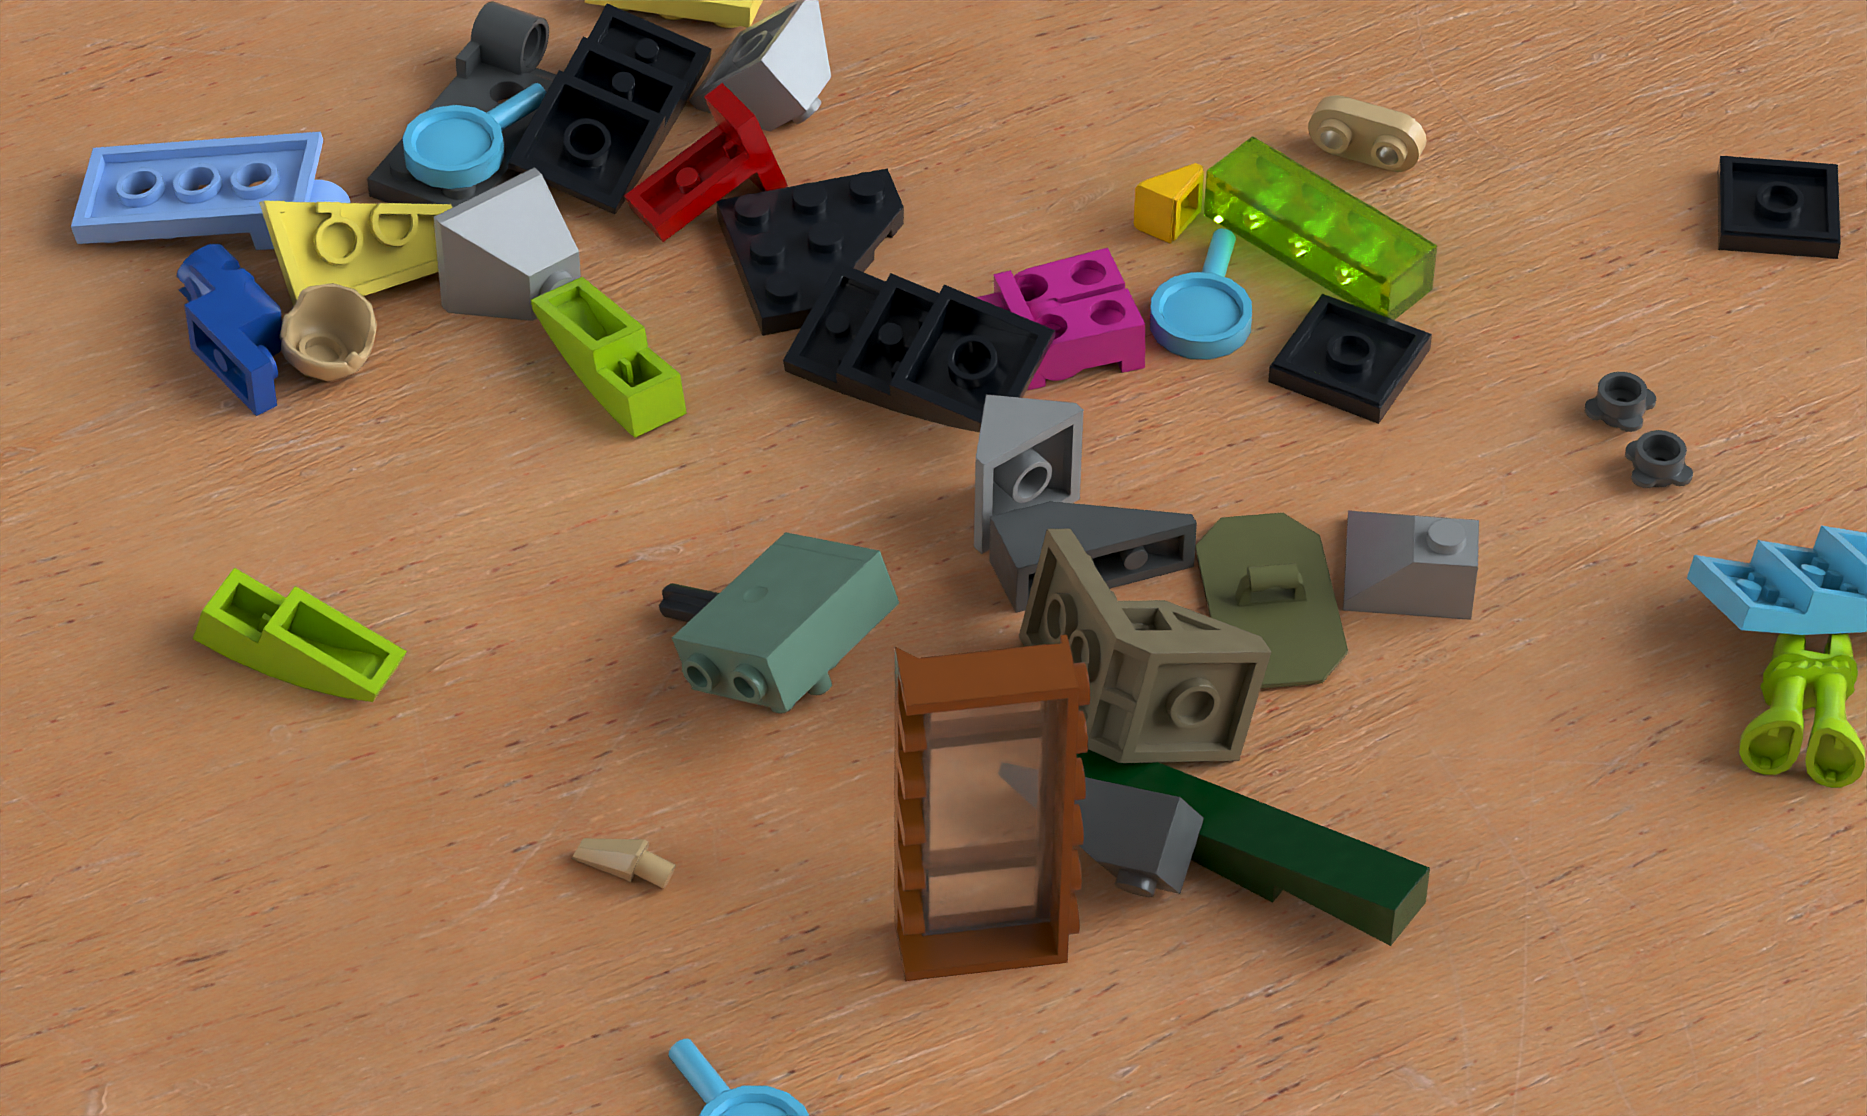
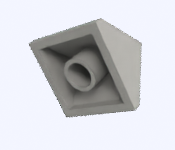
M986 395L975 460L974 547L981 554L990 550V516L1049 501L1074 503L1080 499L1084 410L1076 403Z

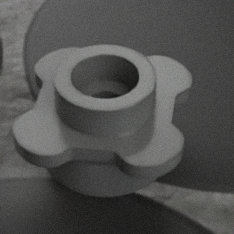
M1613 372L1605 375L1599 381L1596 397L1587 400L1585 403V413L1593 420H1603L1609 426L1620 428L1626 432H1634L1642 428V416L1646 410L1655 407L1656 396L1651 390L1647 389V385L1640 377L1628 372Z
M1655 430L1643 434L1636 441L1630 442L1626 446L1625 457L1633 463L1634 470L1631 476L1633 483L1642 488L1666 487L1670 484L1685 486L1689 484L1693 477V470L1685 464L1687 448L1684 441L1674 433Z

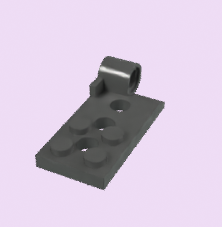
M494 1L486 3L475 19L470 42L455 58L457 76L426 111L436 107L461 105L475 107L487 113L501 104L498 101L510 99L534 83L540 84L547 92L556 74L536 68L541 62L548 44L549 25L547 20ZM537 110L502 131L504 158L500 168L487 180L471 187L456 189L429 186L417 180L406 168L403 139H401L367 178L369 196L387 203L451 204L453 208L518 176L519 172L508 168V162Z

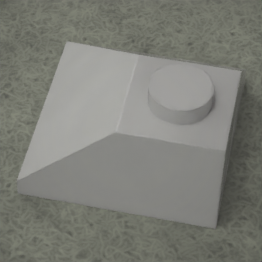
M796 0L739 32L689 100L691 104L698 110L711 113L704 96L723 83L755 114L761 129L772 131L791 120L798 125L808 119L821 105L818 95L831 78L819 1Z
M536 168L530 169L434 216L441 304L448 313L533 321L537 319V316L532 310L531 299L581 277L579 250L542 174Z
M1348 511L1343 610L1471 620L1478 571L1479 520Z

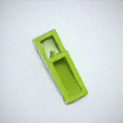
M580 277L531 299L533 312L568 365L594 398L634 438L687 414L680 373L648 348L645 327L584 277Z
M236 568L231 571L202 610L193 636V640L267 676L305 689L368 702H374L403 661L407 652L296 586L287 597H284Z

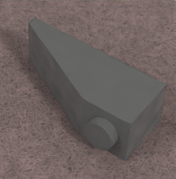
M1049 501L990 516L989 561L1016 613L1026 610L1047 529H1071L1086 553L1091 556L1096 569L1109 589L1194 567L1197 522L1192 514Z
M1001 759L997 772L1036 806L1038 767ZM1085 777L1086 798L1084 800H1075L1074 803L1079 804L1083 820L1084 843L1079 846L1116 877L1115 886L1126 892L1143 897H1153L1156 889L1180 894L1204 818L1181 797Z

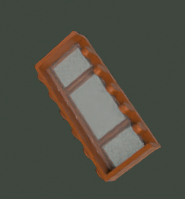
M1060 635V643L1042 644L917 658L895 647L894 924L905 981L1068 963L1069 935L1079 934L1080 931L1077 899L1075 893H1071V891L1081 890L1082 888L1079 855L1077 849H1073V846L1083 845L1084 843L1081 809L1079 804L1074 803L1075 800H1084L1086 798L1083 763L1081 758H1076L1077 754L1088 752L1085 715L1082 710H1078L1079 706L1090 704V684L1085 662H1073L1067 635Z

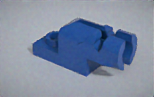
M208 244L195 250L184 260L176 275L185 285L178 290L188 300V303L184 304L191 350L258 416L277 406L274 379L278 377V368L273 356L281 351L282 341L279 338L282 325L281 308L255 282L252 274L240 268L238 260L221 244Z

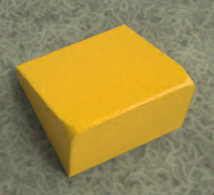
M1194 163L1140 182L1135 188L1134 227L1171 244L1172 241H1175L1202 210L1203 166Z

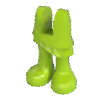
M1779 633L1774 645L1771 662L1763 673V682L1760 685L1765 703L1770 706V709L1753 719L1742 732L1739 749L1741 759L1750 770L1762 775H1777L1789 770L1798 758L1803 741L1804 718L1802 711L1814 707V722L1805 758L1807 773L1816 783L1826 787L1842 788L1850 785L1861 777L1865 768V748L1856 731L1847 721L1845 712V701L1854 693V684L1858 676L1857 663L1853 658L1849 634H1829L1824 652L1819 653L1805 650V635Z

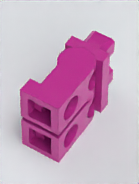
M1108 247L1027 268L1014 276L1011 270L993 274L994 293L976 297L1055 330L1056 336L1029 384L1028 390L1045 387V379L1052 381L1065 380L1073 377L1082 369L1117 362L1122 373L1145 368V323L1128 288L1125 289V282Z

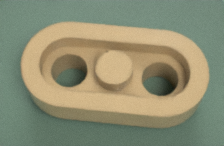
M1340 95L1328 96L1322 99L1308 123L1310 137L1322 150L1336 156L1394 172H1403L1414 167L1426 145V134L1422 126L1411 116Z

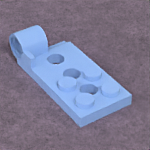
M321 131L93 148L71 229L77 244L250 233L255 249L267 250L274 249L259 202H351L348 194L338 185L325 180H314L323 144ZM265 181L260 185L248 187L252 183ZM207 185L206 187L198 190L199 186ZM150 189L149 191L142 193V190Z

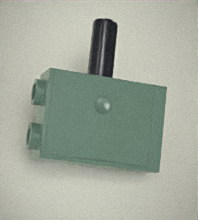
M785 532L720 593L671 583L662 590L663 600L659 604V610L664 617L688 622L672 637V641L682 663L683 675L691 684L693 690L770 707L773 712L782 714L790 711L807 691L811 695L826 693L832 686L828 671L835 668L839 661L899 604V600L880 550Z

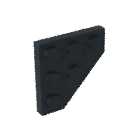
M888 168L717 201V219L762 336L800 329L837 263L840 262L864 272L874 261V251L886 236L892 238L904 224V206Z

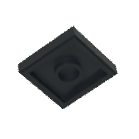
M1720 156L1717 171L1718 250L1838 259L1841 245L1838 165Z
M1322 294L1270 365L1268 382L1379 424L1430 351L1432 334Z

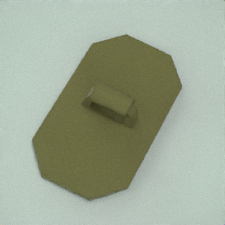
M1284 513L1222 517L1195 545L1210 617L1261 636L1271 650L1261 689L1323 683L1346 657L1348 648L1320 535Z

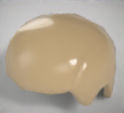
M334 283L309 286L303 289L294 307L288 314L284 315L279 338L282 341L281 350L285 359L305 376L328 382L356 373L370 356L375 339L377 324L372 304L355 289Z

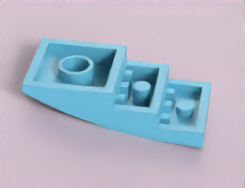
M1821 526L1813 549L1758 540L1750 563L1694 555L1687 579L1740 630L1794 635L1867 632V533Z

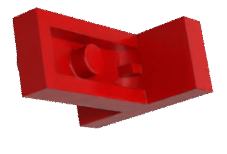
M723 83L704 96L717 126L624 195L631 210L662 242L666 241L748 178L762 192L788 186L755 114Z

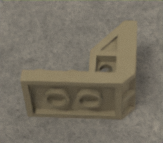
M1047 529L1022 621L1019 639L1024 646L1060 643V635H1067L1073 662H1085L1090 684V704L1079 706L1078 711L1082 710L1085 715L1088 749L1118 763L1239 761L1271 655V650L1263 638L1165 600L1117 601L1114 592L1109 589L1096 569L1091 556L1086 553L1071 529Z

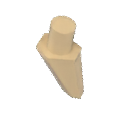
M583 838L571 858L629 882L636 875L663 889L667 886L676 867L675 864L647 851L649 842L645 839Z

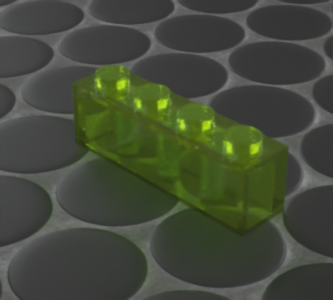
M1252 136L1206 171L1205 216L1350 304L1395 320L1433 289L1437 254L1436 244Z

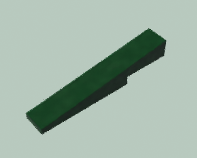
M1089 749L1087 753H1080L1076 756V758H1081L1084 774L1087 778L1181 797L1204 818L1191 860L1272 903L1284 890L1389 946L1394 943L1426 903L1430 867L1159 762L1118 763Z

